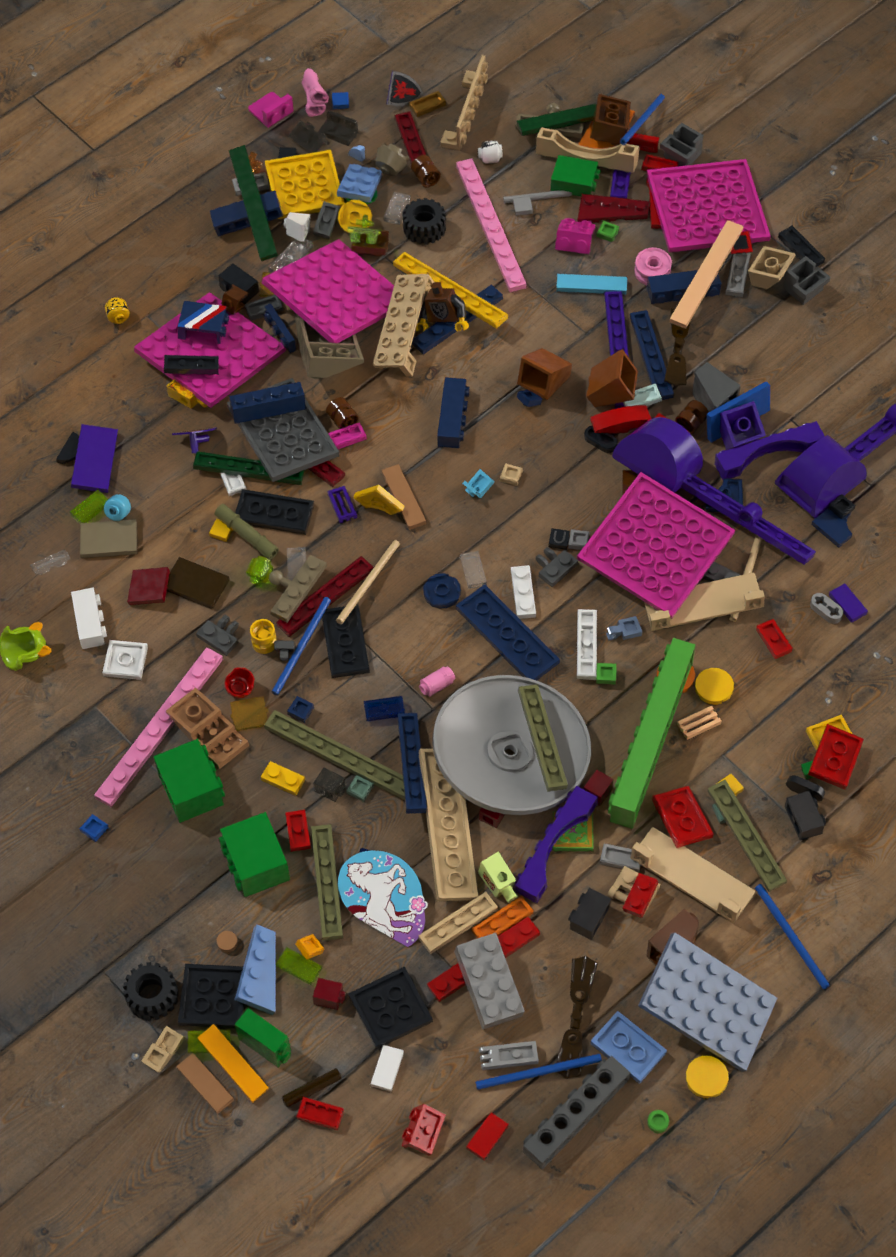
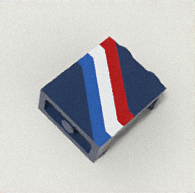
M184 301L178 323V339L185 340L187 330L217 334V344H221L222 337L226 335L225 324L228 325L229 322L226 306Z

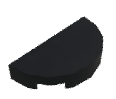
M75 432L71 433L57 456V463L66 464V462L76 459L79 435Z

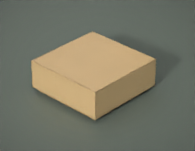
M505 463L500 475V482L517 486L523 473V468Z

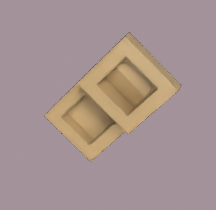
M166 1026L156 1043H152L141 1062L160 1073L178 1050L185 1037L169 1026Z

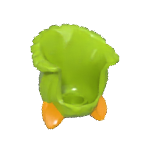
M41 622L33 623L30 627H18L14 630H10L9 626L4 628L0 636V655L7 668L17 671L22 669V663L33 662L39 657H45L52 652L51 648L46 646V640L41 634L43 627Z

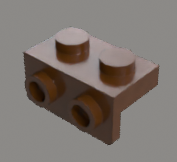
M355 228L351 251L359 255H386L389 247V231Z

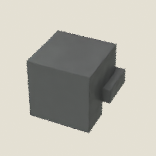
M681 123L673 131V135L669 134L660 143V149L664 150V158L679 162L678 166L691 165L702 153L703 135Z
M805 256L786 271L783 289L804 305L823 291L824 285L830 282V276L819 267L816 268V264Z

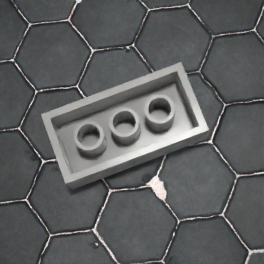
M493 933L457 945L454 953L482 1030L522 1017L525 1010L497 934Z

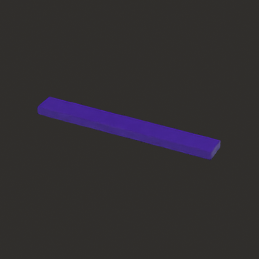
M622 291L604 292L610 356L619 350H624L629 357ZM623 402L615 403V409L625 407Z

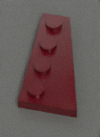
M582 194L577 222L591 221L592 223H599V220H609V222L622 218L625 220L647 219L650 201Z

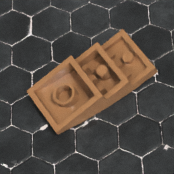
M194 688L166 710L168 716L190 741L199 739L201 745L205 744L209 760H212L218 769H221L249 746L248 741L235 730V726L222 715L221 710L197 688Z

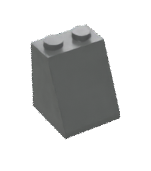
M706 362L702 367L699 366L695 370L693 396L697 401L704 404L709 412L739 396L741 385L710 363Z

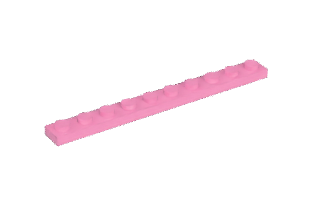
M473 159L456 162L458 173L509 292L525 289V279Z
M206 647L94 794L95 799L112 808L175 724L166 713V710L194 688L200 691L223 661L222 655Z

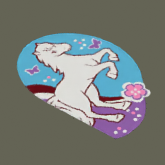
M383 851L361 852L352 856L343 864L338 876V890L347 909L358 919L408 947L415 943L424 930V909L427 908L428 903L424 901L421 884L414 870L401 858Z

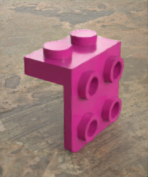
M270 92L248 107V111L269 128L294 111L293 100L289 94L280 98L276 93Z
M571 218L561 220L557 229L555 250L589 254L595 224H592L590 221L577 222Z

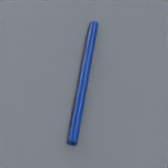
M659 94L620 140L622 145H626L665 99L663 94Z
M324 597L271 691L274 695H279L329 606L330 598Z
M757 885L755 890L822 989H826L830 984L763 885Z
M601 1054L475 1081L476 1087L479 1090L599 1063L602 1061Z

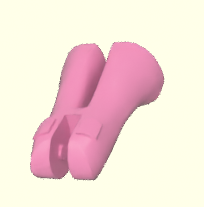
M306 69L301 83L307 96L306 113L309 117L324 113L326 109L324 103L328 102L329 97L319 84L317 73L312 69Z

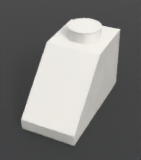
M290 212L287 218L284 219L286 234L299 241H304L310 231V214Z

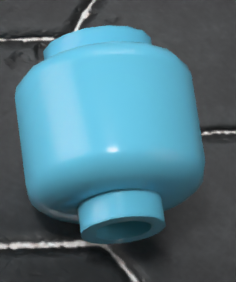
M119 494L109 498L104 505L106 516L113 521L122 520L131 510L129 499Z

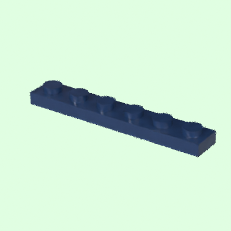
M493 285L488 286L477 294V296L492 305L497 304L503 299V294ZM465 310L466 318H464V321L470 323L477 318ZM457 322L435 323L416 336L412 341V345L424 355L457 332L455 329Z
M648 311L630 313V320L650 384L656 383L662 400L674 398L671 384L664 382L666 367Z
M398 713L397 720L406 814L426 813V795L419 760L421 745L417 713Z

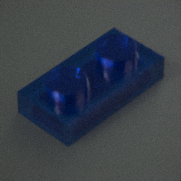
M402 696L364 701L367 722L396 718L398 713H405Z

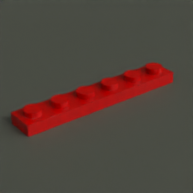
M526 917L499 935L498 940L505 958L540 935V931L531 919ZM458 963L427 983L428 989L438 1002H441L466 985Z

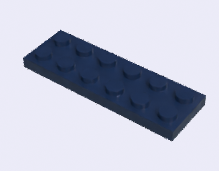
M485 584L456 605V610L522 677L537 681L560 663V659Z

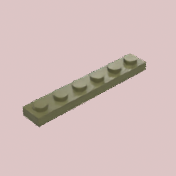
M538 684L521 686L518 688V694L547 792L567 789V780Z
M723 780L709 787L707 790L768 892L786 884L787 879L727 781Z
M331 824L311 826L322 940L343 939Z

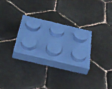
M349 164L337 190V196L370 203L381 180L382 171L373 167L368 168L358 164Z
M619 1011L612 1016L590 1043L607 1058L612 1055L631 1072L630 1076L639 1084L667 1053L664 1047Z

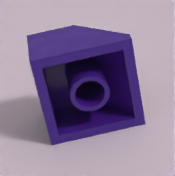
M754 401L720 413V434L726 450L766 436Z

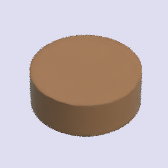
M224 931L218 935L217 946L220 951L230 953L237 948L238 940L233 932Z

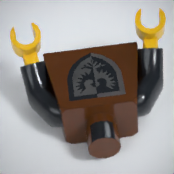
M440 282L433 283L428 294L424 296L419 315L421 319L417 323L416 331L420 330V325L423 326V332L428 329L426 319L428 322H457L455 324L456 331L462 330L461 325L463 326V331L467 330L469 324L467 321H464V318H466L465 302L456 295L454 289L442 288Z

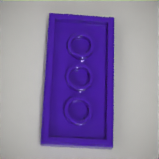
M81 425L71 488L108 493L118 429Z

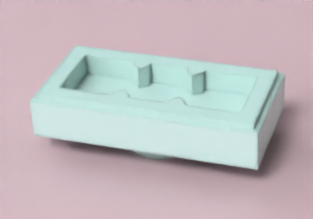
M655 383L635 390L634 400L623 403L625 407L635 405L649 406L661 402L662 398Z

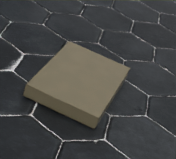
M136 519L80 523L81 558L137 554Z

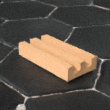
M712 706L678 721L677 725L687 740L721 724L722 721L717 717L718 714L713 711L714 708ZM711 719L714 720V721L709 722V723H707V724H705V725H703V726H701V727H699V728H697V729H695V730H692V731H690V732H687V730H690V729H692V728H694V727H698V726L702 725L703 723H705V722H707V721H709V720H711Z

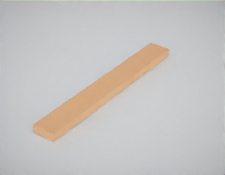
M727 220L673 312L669 323L687 328L742 233V225Z

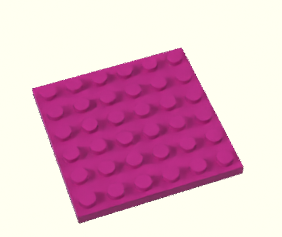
M746 159L647 170V179L668 252L711 248L727 220L742 225V232L749 231L751 243L770 241L771 235Z
M340 239L262 278V284L330 343H339L385 318L394 285L359 255L351 251Z
M210 292L196 301L198 303L222 306V301ZM226 311V314H229L228 325L225 324L226 335L222 337L221 344H217V334L187 330L185 340L178 339L180 313L134 346V352L162 373H164V355L219 356L218 374L164 373L212 408L283 354L286 348H284L282 343L237 312L233 315Z
M640 472L579 552L577 560L655 609L669 610L670 618L672 619L735 534V530Z

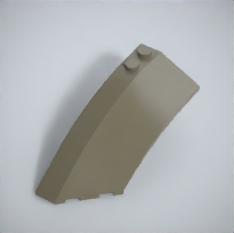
M295 313L300 352L308 377L313 379L327 378L364 363L355 334L339 343H330Z

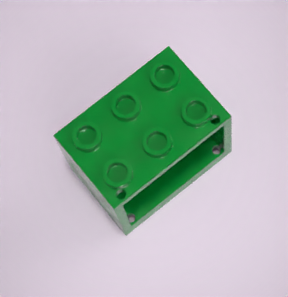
M199 739L153 756L158 776L179 823L224 805L223 797H225V793L223 791V784L220 777H217L215 773L216 769L212 760L210 761L208 758L209 754L205 744L201 745Z
M266 812L220 829L222 837H219L223 856L227 859L228 868L231 875L234 876L238 892L242 891L244 897L290 880L286 858Z

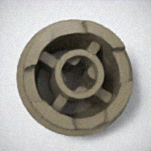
M383 143L377 150L375 164L383 173L396 176L407 167L409 157L401 154L402 149L393 144L386 146Z

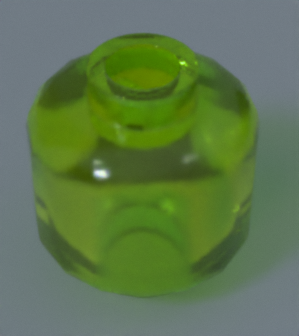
M262 556L252 558L246 570V575L250 578L249 581L256 585L267 583L269 581V574L273 571L271 561Z

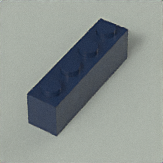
M276 191L260 195L268 221L283 217ZM243 201L210 210L213 227L218 237L251 227Z
M698 270L648 277L647 290L651 304L680 301ZM719 274L715 277L704 297L720 295L721 281Z
M445 377L437 434L438 447L459 448L460 441H464L462 426L466 425L464 412H467L468 401H465V398L469 397L470 386H467L466 379Z
M301 382L229 396L231 413L235 424L306 409L305 394Z

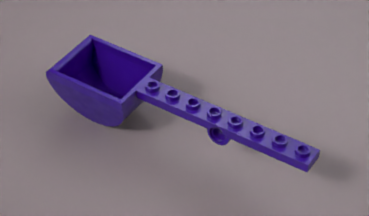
M896 404L888 409L884 418L845 448L829 435L819 439L800 454L778 476L774 484L812 517L817 518L841 494L845 496L866 479V468L860 461L896 433Z
M663 417L652 418L621 440L613 451V458L637 474L642 472L674 493L680 488L685 489L803 565L814 557L815 550L762 518L763 512L758 504L752 502L743 506L698 478L696 475L701 472L703 467L701 450L693 436L675 421Z

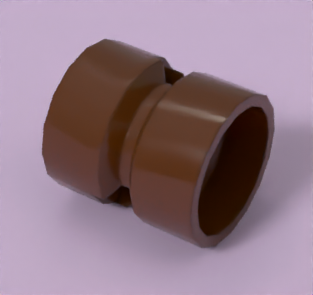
M421 155L412 162L411 170L418 177L423 187H432L440 180L441 174L429 156Z
M344 397L332 400L326 408V413L339 429L356 424L359 421V416Z
M692 400L675 418V422L688 430L690 434H693L700 424L707 419L709 411L701 402Z

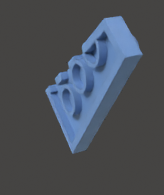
M256 925L251 936L235 1000L271 1015L276 1012V932Z

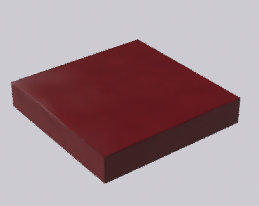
M169 568L133 570L127 603L129 605L165 603L170 574Z

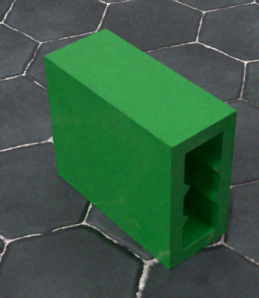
M558 155L551 177L550 191L563 190L571 192V195L580 197L582 194L591 195L592 192L596 191L597 182L595 180H599L600 177L598 162Z
M248 1008L235 1023L238 1039L276 1067H279L282 1063L285 1064L291 1056L288 1036Z

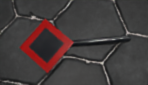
M744 231L740 234L720 271L733 254L753 252L749 231Z

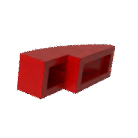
M635 405L591 416L590 421L595 433H628L630 428H639L649 418L651 419L646 405Z

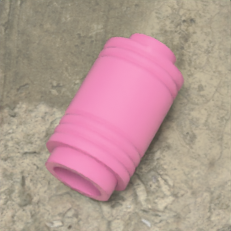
M441 667L420 680V691L424 695L431 697L452 684L455 680V675L450 667Z

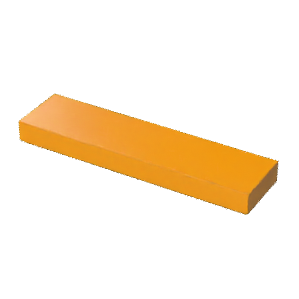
M214 1024L197 1037L198 1041L252 1103L269 1089Z

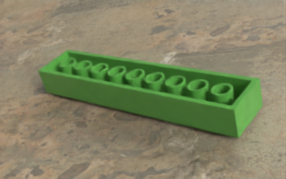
M673 638L671 645L667 644L665 648V658L660 662L658 677L655 676L652 693L649 692L646 710H642L640 726H637L635 729V739L633 743H630L627 760L624 759L621 777L618 776L615 794L612 793L609 800L608 814H611L610 822L631 829L635 825L683 688L693 665L696 644Z

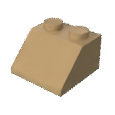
M764 246L748 270L751 285L768 289L779 282L795 258V253Z

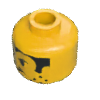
M114 297L105 304V312L111 323L121 324L128 319L130 312L124 299Z

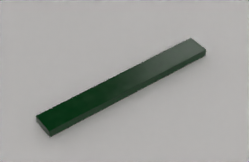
M243 145L231 149L229 154L261 262L277 257L278 254L246 147Z

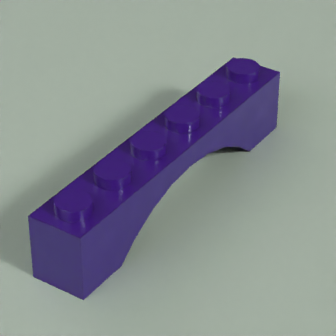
M817 421L805 423L800 427L790 428L778 434H771L769 437L756 439L748 444L739 445L729 450H722L716 454L714 465L722 480L732 479L740 476L743 470L758 457L776 451H797L803 453L825 435Z
M578 786L574 788L573 792H568V796L565 798V805L557 810L555 814L556 819L553 824L550 823L546 828V836L543 841H538L535 847V854L527 859L524 872L522 874L519 873L516 877V893L535 903L539 902L547 888L546 865L553 845L569 829L577 824L588 821L598 804L597 796Z

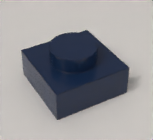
M529 390L518 391L517 398L527 407L541 405L543 400L539 395Z
M297 696L287 710V714L305 723L314 709V704Z

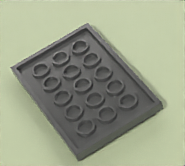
M291 378L267 388L295 383V381ZM306 398L305 410L237 423L272 482L339 457V450ZM229 401V402H227V407H228L229 411L231 412L230 401Z

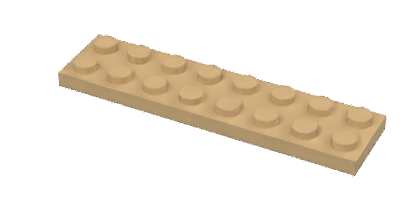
M433 748L420 749L419 760L426 795V817L437 901L474 900L478 897L466 800L444 778L435 760Z

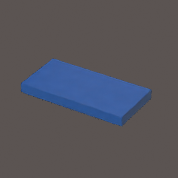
M766 381L707 413V439L712 443L721 438V412L753 401L759 416L770 411V384Z

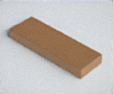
M194 1053L176 1066L179 1072L217 1114L234 1101L233 1097Z

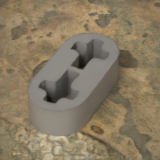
M816 593L812 596L810 606L813 611L831 624L841 621L843 610L838 604L823 593Z

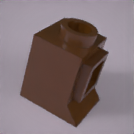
M232 284L231 290L223 294L221 304L226 306L227 312L234 315L245 308V304L239 301L247 297L248 293Z

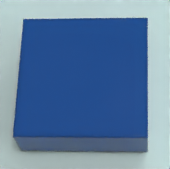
M348 92L332 93L333 109L349 108Z
M92 814L79 829L80 832L96 842L109 827L108 824Z

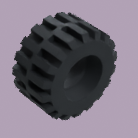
M419 198L417 201L413 200L405 206L402 215L403 232L413 243L417 242L420 245L425 243V245H428L430 242L435 243V240L439 241L441 236H444L446 231V213L444 207L439 202H435L433 199L428 200V198H424L421 200Z
M146 962L147 966L140 964L137 970L134 968L131 970L132 975L127 974L126 982L123 984V993L127 1005L134 1015L137 1014L140 1019L145 1016L148 1021H151V1017L158 1020L160 1015L165 1017L168 1015V1010L172 1012L174 1009L173 1004H177L178 989L172 972L168 971L166 966L161 968L160 963L155 962V965H152L151 962ZM157 984L162 987L161 992L154 998L146 999L139 996L141 990L148 985Z

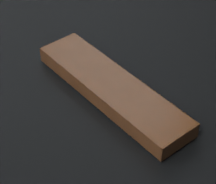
M399 464L383 469L382 475L392 496L404 505V509L400 513L408 529L411 530L426 525V519Z

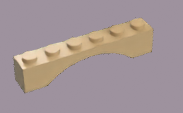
M542 127L536 137V154L558 158V155L596 161L598 166L634 173L638 164L639 146L620 144L606 149L588 148L570 141L557 130Z

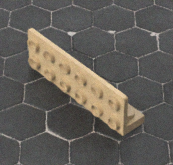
M485 55L481 56L476 72L466 70L462 87L470 88L456 127L457 132L444 131L441 140V147L460 151L462 144L466 143V132L470 131V121L474 120L475 108L479 106V96L483 94V84H486L488 74H485L488 67V62H485Z
M429 274L397 275L373 361L375 368L399 367L406 377H413L417 361L410 353V348L424 296L428 294L431 285L435 283Z
M749 573L696 585L672 619L670 618L669 610H657L646 602L644 604L651 630L655 631L764 607L765 596L763 590L759 589L755 573Z
M654 827L650 829L641 843L636 842L632 847L630 857L632 860L732 923H735L755 894V890L684 846L676 848L670 837Z

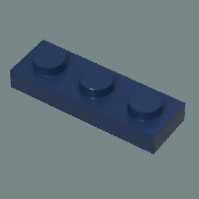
M271 303L264 306V319L267 324H271L274 335L279 336L280 343H282L284 348H287L289 353L295 352V339Z

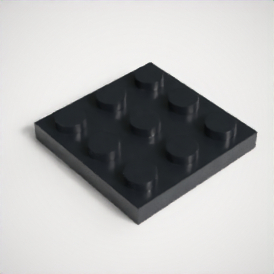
M185 964L178 1025L211 1027L214 1024L217 1028H236L235 1023L243 1015L244 1003L235 1000L243 966Z
M405 967L348 993L376 1049L433 1022Z

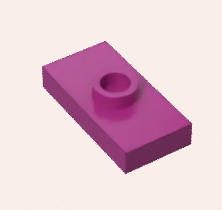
M360 422L328 433L337 449L367 440Z

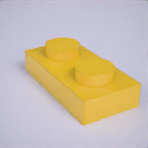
M270 761L261 775V781L296 796L305 782V777Z

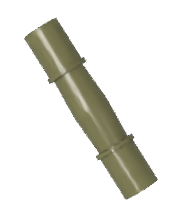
M221 504L215 510L214 515L253 545V548L258 550L267 559L272 560L277 555L279 548L270 542L266 536L259 534L251 525L242 520L239 514H236L225 504Z

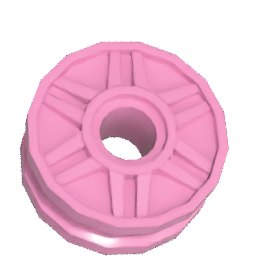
M660 248L642 250L637 255L634 273L640 283L647 285L648 277L670 274L671 257Z

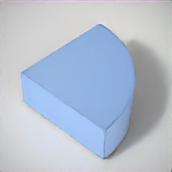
M361 145L353 147L348 155L363 162L365 160V147Z

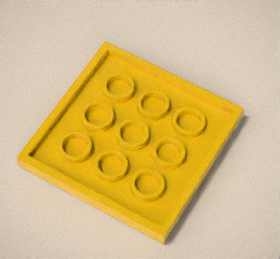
M331 150L265 161L271 192L276 191L283 217L278 219L287 218L290 212L303 214L318 213L323 202L338 205L340 208L345 204L343 197L337 196L340 183Z

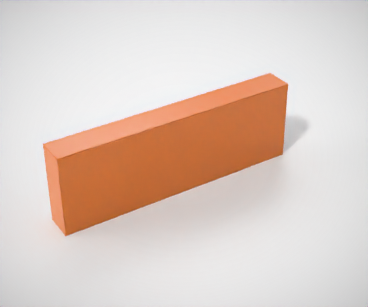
M520 896L471 928V931L477 939L496 933L498 937L526 917L531 916L534 911L525 899Z

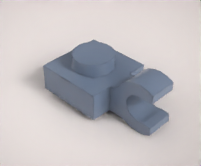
M634 616L618 620V626L608 627V633H606L609 641L621 635L623 640L642 636V629L637 617Z

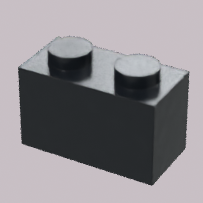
M234 263L218 275L219 286L223 291L231 290L233 284L248 293V296L241 300L243 304H246L259 293L258 281Z
M809 791L786 798L784 807L800 841L823 833L826 821L823 814H820L817 809L816 798L812 797Z
M589 888L586 894L582 893L578 900L579 906L577 910H572L568 921H570V930L592 940L611 906V898Z

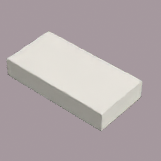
M220 473L229 496L241 493L242 489L246 490L242 476Z
M383 1045L371 1081V1087L389 1092L392 1091L404 1050Z

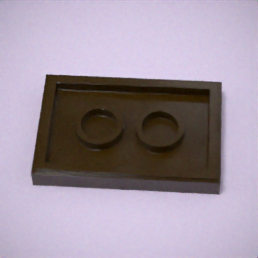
M179 557L170 571L167 591L213 609L230 578L225 574Z

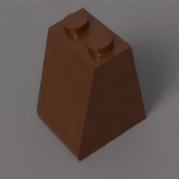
M683 909L649 939L646 957L657 966L669 937L674 932L694 944L699 926L697 917Z

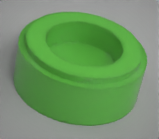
M662 1110L651 1112L647 1121L649 1129L654 1133L666 1131L669 1126L668 1115Z

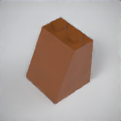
M543 348L538 349L521 358L517 384L548 400L570 377L572 363Z
M624 350L617 351L591 368L586 396L594 407L634 400L638 370Z

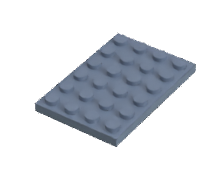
M674 932L669 937L638 1006L741 1072H744L749 1066L777 997Z

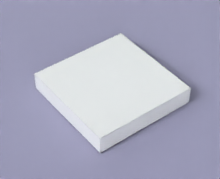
M109 640L102 672L103 676L141 680L148 644Z

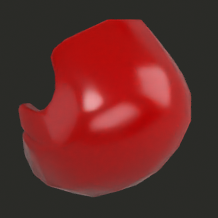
M234 668L226 676L225 689L234 698H245L252 692L255 678L252 672L246 668Z

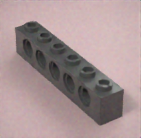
M612 1055L607 1060L603 1059L596 1067L598 1070L593 1075L588 1074L582 1081L583 1085L578 1090L576 1088L573 1089L567 1097L568 1100L564 1104L560 1103L554 1109V1115L549 1120L545 1118L538 1126L539 1130L534 1135L532 1133L529 1134L523 1141V1153L541 1169L630 1080L631 1072ZM601 1078H607L610 1082L608 1084H602L599 1080ZM593 1093L596 1097L588 1099L585 1097V1094ZM576 1107L579 1108L581 1112L579 1114H573L570 1111V1109ZM562 1122L566 1125V1128L558 1129L555 1125ZM547 1137L552 1142L550 1144H543L540 1140Z

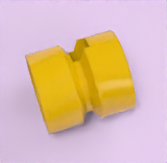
M267 619L256 620L250 627L253 649L260 654L270 653L274 650V643L277 641L274 624Z

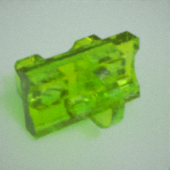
M364 215L363 220H356V225H362V227H348L347 232H350V242L360 243L362 233L367 234V244H376L378 235H381V229L367 228V226H374V221H368V215Z

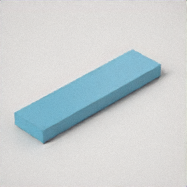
M557 274L556 291L603 294L604 292L622 291V294L626 295L627 277Z

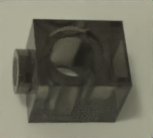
M324 767L313 783L316 793L336 802L338 797H342L346 790L344 777Z

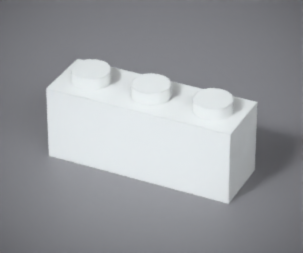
M94 587L71 592L82 649L105 645L104 637H107L106 628L101 626L104 616L102 610L98 609V606L101 605L100 595L95 594Z

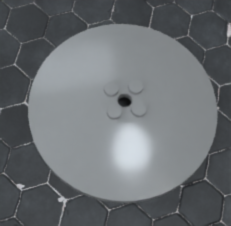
M496 675L480 678L462 686L443 704L435 721L432 743L435 760L447 782L465 799L484 809L497 813L527 815L546 811L565 801L569 791L573 792L576 786H580L590 763V735L579 711L557 690L542 682L526 677ZM538 684L567 780V789L547 792L518 694V688L521 686ZM505 750H513L515 754L508 755L505 753Z

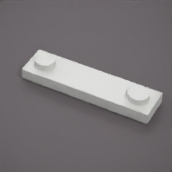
M578 609L577 679L596 680L597 610Z

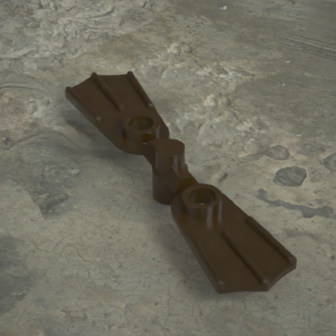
M671 308V316L676 308ZM690 322L686 329L671 323L672 335L675 337L674 354L669 358L664 382H668L674 387L687 384L686 360L682 355V349L685 344L684 339L688 335Z
M587 956L572 959L570 998L575 1003L571 1013L570 1028L572 1029L564 1033L556 1063L582 1058L583 1037L579 1031L580 1023L582 1022L583 1004L589 999L598 962L591 960ZM581 991L583 992L584 996L582 998L576 997V993ZM574 1034L577 1036V1040L570 1041L569 1036ZM581 1067L556 1073L566 1079L581 1076Z

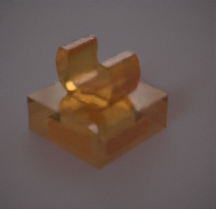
M251 151L249 160L253 173L258 174L263 163L255 160L257 154Z

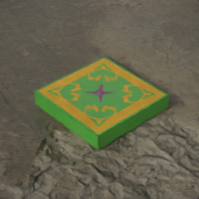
M553 811V823L556 819L555 814L557 811ZM593 813L588 821L577 824L565 832L553 845V851H593Z

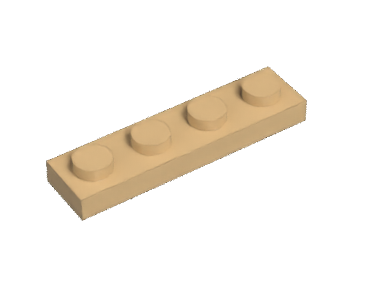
M484 892L420 934L419 940L428 952L432 954L496 912L498 906L487 892Z

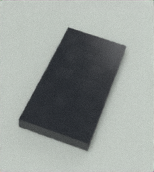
M242 489L235 513L239 514L240 518L251 526L306 535L314 501Z
M359 604L354 607L343 624L337 623L336 619L346 606L326 609L322 616L331 678L370 673Z

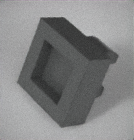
M275 641L274 649L276 652H280V659L282 661H289V652H294L296 648L295 642Z

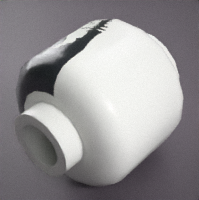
M484 141L481 144V148H478V158H482L485 164L497 163L503 157L502 145L497 141Z

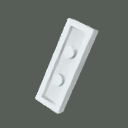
M530 566L511 567L516 615L519 619L535 618L536 609Z

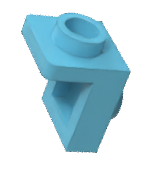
M479 469L468 483L464 481L463 484L467 487L465 491L472 497L476 495L482 498L495 481Z

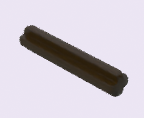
M335 1068L283 1095L282 1101L286 1107H290L301 1101L303 1097L307 1098L341 1080V1074Z

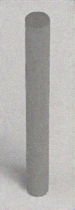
M558 190L503 197V201L506 204L513 203V199L530 197L531 201L571 196V192Z

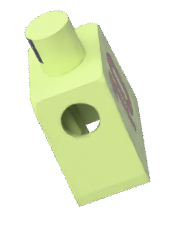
M496 852L483 860L478 874L496 898L503 895L508 903L516 899L518 895L513 889L516 879L500 853Z

